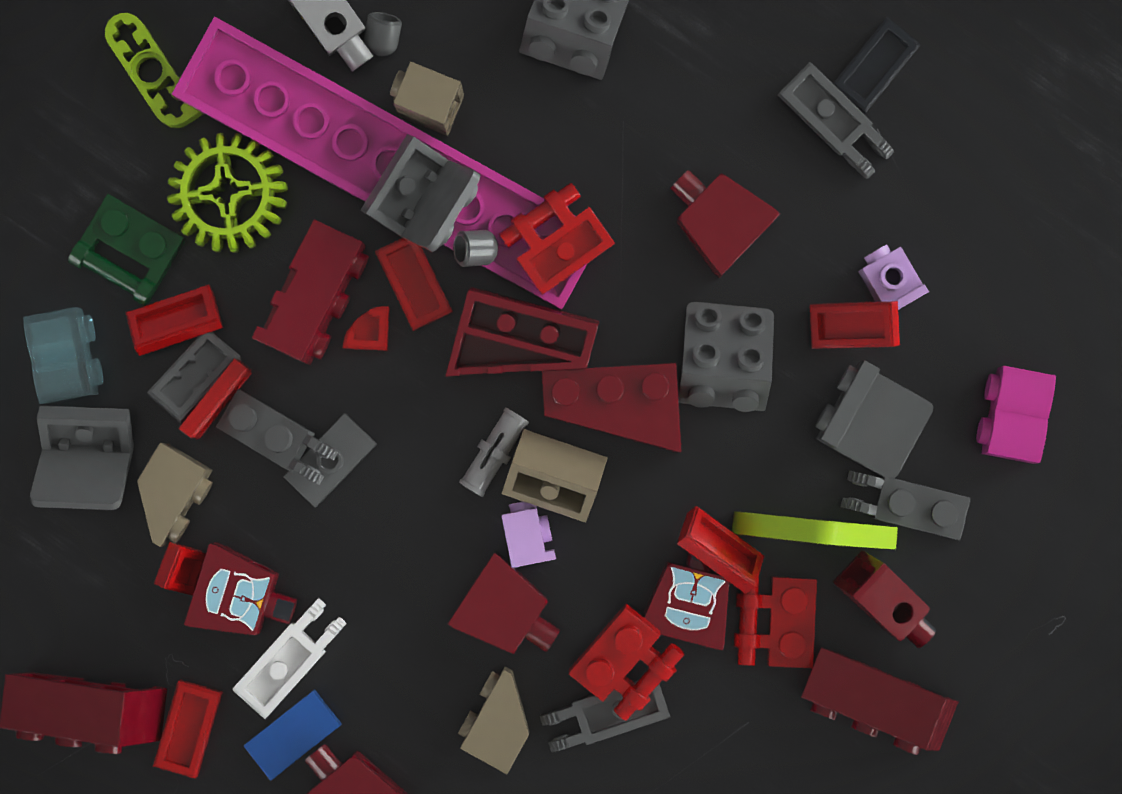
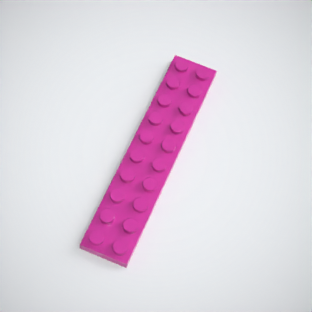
M215 16L171 94L173 97L366 202L406 135L414 136L446 159L471 168L480 174L477 194L468 206L462 208L453 223V233L444 246L453 250L454 239L459 231H490L497 239L498 254L491 264L482 265V267L560 310L563 309L586 265L547 293L541 295L516 260L530 249L529 246L521 239L510 248H507L498 234L512 224L510 220L520 212L525 215L544 202L542 197ZM553 216L535 229V231L543 240L563 225L556 216Z

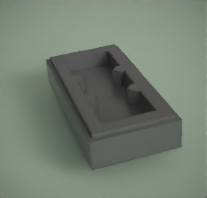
M213 332L200 335L147 392L148 396L182 424L233 359L241 360L240 355Z
M345 413L319 439L338 451L334 461L319 456L313 449H310L299 460L306 465L309 464L315 467L324 475L320 485L295 471H288L284 476L315 508L377 445Z

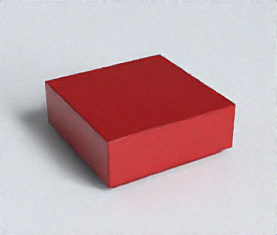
M169 542L154 584L164 589L193 596L206 553L195 548Z

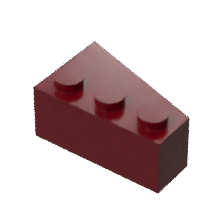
M314 219L289 266L291 270L281 291L276 290L270 302L273 308L264 328L257 326L252 338L311 365L314 357L320 360L331 339V335L326 334L327 328L333 317L338 320L341 318L350 299V296L344 292L351 277L358 280L369 258L368 255L363 253L366 245L362 241Z
M471 287L467 292L446 376L587 368L599 321Z
M676 363L542 371L545 417L682 453Z
M822 647L801 698L813 702L811 711L833 720L836 719L838 713L854 719L851 726L853 729L873 737H877L880 730L895 737L894 746L915 755L919 754L921 748L933 751L940 750L959 702Z
M31 672L6 674L0 728L15 730L16 738L40 741L43 740L45 735L56 737L55 744L59 746L82 747L83 742L95 744L94 751L119 754L122 753V747L161 740L167 688L152 687L139 690L126 688V683L111 682V685L87 682L84 681V678Z

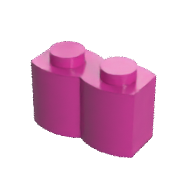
M1004 365L997 368L996 374H989L984 397L985 400L991 401L988 418L982 417L980 419L976 438L977 443L983 444L982 454L1031 464L1040 463L1045 446L1048 418L1054 397L1055 375Z

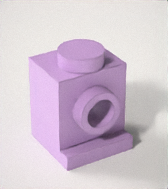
M888 245L881 247L864 257L868 266L858 271L875 302L898 301V310L929 292L925 284H922L901 247L892 252ZM888 269H895L899 272L900 281L897 285H891L886 281L885 274Z
M523 501L509 504L511 513L502 514V520L512 568L556 559L554 549L545 550L544 542L552 541L548 516H539L537 506Z

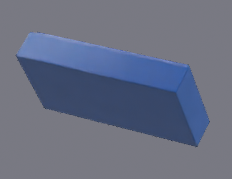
M314 689L248 741L244 748L271 781L341 726L342 723Z

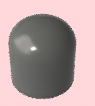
M370 13L367 16L363 42L369 51L376 56H388L394 53L398 46L402 22L398 17L387 13Z
M488 230L459 231L455 236L453 244L455 259L462 267L491 264L498 254L496 237Z

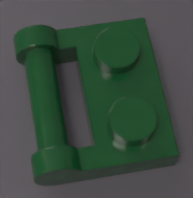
M107 193L81 240L72 249L68 263L79 269L83 266L133 294L132 299L146 306L154 296L186 239ZM101 240L149 268L150 270L146 277L142 280L93 252L98 242Z

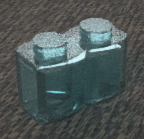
M73 307L23 317L39 404H51L98 395L97 385L103 384V372L99 359H92L89 342L95 341V329L91 316H84L82 308Z

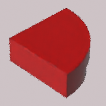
M390 307L372 308L359 316L346 332L343 349L388 351Z

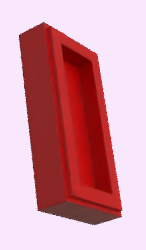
M401 238L375 251L413 331L453 313L421 246Z
M210 285L126 312L134 349L139 356L223 328L215 296Z
M898 301L820 303L810 305L812 349L900 346Z
M234 358L179 429L190 438H201L234 397L236 391L250 377L252 369L242 361Z
M695 506L686 515L677 544L745 594L754 589L760 574L764 555L699 507Z
M181 679L178 681L153 767L194 779L198 777L223 693L222 691Z

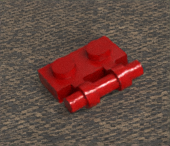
M571 182L558 192L553 189L544 195V202L527 214L523 215L520 212L510 220L512 224L498 234L507 248H510L521 239L529 246L530 249L516 260L541 295L547 293L615 244L590 207L576 217L569 210L568 206L581 197ZM553 216H556L563 226L541 240L535 229Z
M758 577L756 587L747 594L742 591L741 593H736V607H740L739 633L734 634V647H738V665L754 666L756 648H768V666L813 668L817 579L771 577V594H758ZM758 608H770L769 634L757 633Z
M626 603L569 668L568 674L602 702L614 689L619 692L623 699L614 708V712L621 719L627 721L636 710L642 711L651 700L649 695L662 680L668 681L677 671L675 665L685 654L674 643H671L662 654L654 649L652 645L660 637L661 631ZM639 660H642L648 665L649 669L637 683H634L626 675Z

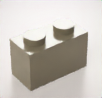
M411 61L406 72L398 71L390 90V95L394 97L393 104L399 117L445 136L449 135L464 98L460 81Z
M523 429L502 494L586 523L608 457Z

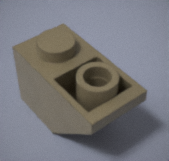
M160 443L137 480L152 543L159 547L168 546L170 541L177 543L190 523V520L185 518V515L193 502L198 505L202 503L213 482L208 480L212 469L168 443Z
M504 666L500 675L493 671L491 672L479 694L486 698V701L478 714L470 710L458 734L464 737L460 749L508 774L529 736V727L513 670Z

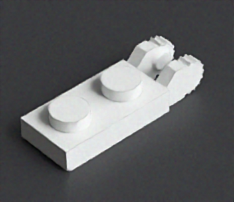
M319 598L296 623L292 622L232 689L264 719L272 713L326 652L324 648L347 624L339 617L326 627L325 633L317 642L310 638L303 630L322 614L326 604Z

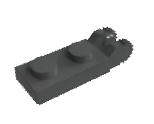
M811 62L778 94L840 157L843 155L847 162L866 179L875 170L872 164L852 146L861 135L879 156L888 159L894 153L890 144L871 126L873 123Z
M239 389L216 428L286 470L295 471L320 485L324 475L315 467L299 461L306 448L310 447L319 456L333 461L338 454V451L313 437L315 433Z
M849 471L847 481L862 487L878 488L879 493L876 505L849 497L842 498L840 507L873 515L872 519L961 540L970 497L887 476L885 478H878Z
M660 684L649 695L651 700L642 711L636 710L627 721L621 719L614 712V708L623 699V696L615 689L603 702L592 694L572 701V705L540 715L542 726H552L576 716L581 731L568 735L563 734L549 741L548 744L551 752L564 750L584 742L586 745L669 718L670 714Z

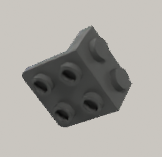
M534 0L527 17L519 53L602 80L629 0Z
M407 134L360 211L400 237L434 252L439 246L444 245L453 233V223L462 208L468 206L475 198L478 191L477 184L480 180V174L471 168L446 159L414 136Z
M703 302L689 303L685 316L683 363L678 387V402L700 408L715 406L735 408L742 412L765 411L772 383L774 313L765 308Z
M865 360L859 362L856 367L849 365L837 385V388L842 391L834 407L827 404L815 425L816 428L820 429L815 440L884 478L885 476L896 478L933 412V405L928 400L879 374L880 368Z
M40 406L37 414V424L42 452L30 493L32 505L45 508L115 510L119 508L122 503L134 450L129 409Z

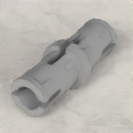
M505 407L504 413L487 440H481L477 447L480 448V451L459 483L483 497L484 492L502 463L508 464L511 459L508 454L526 425L528 426L529 421Z

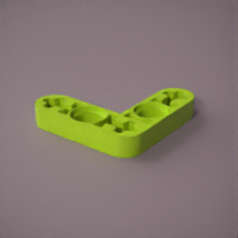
M130 13L114 15L105 27L106 40L155 116L164 125L171 128L184 127L202 116L204 113L186 103L180 107L183 113L180 117L176 118L171 113L165 116L164 111L169 107L163 96L158 92L152 98L150 94L162 90L173 80L175 84L166 87L169 93L172 94L180 78L146 26L135 15ZM123 24L130 29L135 26L137 27V30L132 35L141 49L147 43L150 45L149 49L138 52L130 62H128L127 56H132L135 53L124 40L116 41L121 35L118 28ZM148 59L158 60L162 65L160 78L152 83L142 81L139 76L140 65Z
M734 511L732 532L740 535L818 544L896 550L898 527Z

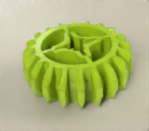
M218 133L216 135L215 148H212L206 138H201L199 140L203 150L201 154L198 155L192 148L188 147L184 152L192 160L190 164L186 166L180 161H176L174 164V168L183 173L182 179L175 177L168 179L170 186L180 189V193L171 194L167 197L168 203L183 206L172 213V218L177 222L189 218L181 231L184 235L189 236L199 229L195 243L201 247L212 236L211 245L212 250L215 252H221L225 240H228V247L231 252H239V238H243L249 248L256 247V241L252 233L258 231L262 237L268 239L271 233L263 226L268 219L275 225H279L282 221L280 217L271 211L273 207L280 209L287 207V202L284 199L275 197V193L288 190L287 183L283 181L273 182L272 180L283 173V169L280 165L266 168L274 155L270 150H266L256 157L260 148L259 143L251 140L246 148L243 149L244 138L241 134H235L232 138L231 146H228L226 136L223 133ZM231 159H239L254 166L261 178V182L251 183L250 181L237 180L235 171L231 166ZM217 162L213 181L206 186L198 187V190H194L200 174L209 165ZM227 179L235 190L237 188L242 190L238 191L237 194L231 195L230 203H228L229 207L225 205L226 201L221 197L216 198L214 196L225 191ZM257 196H262L255 214L243 224L238 225L242 205L247 201L257 199ZM195 204L217 205L220 209L221 217L224 219L225 228H217L206 224L199 216Z

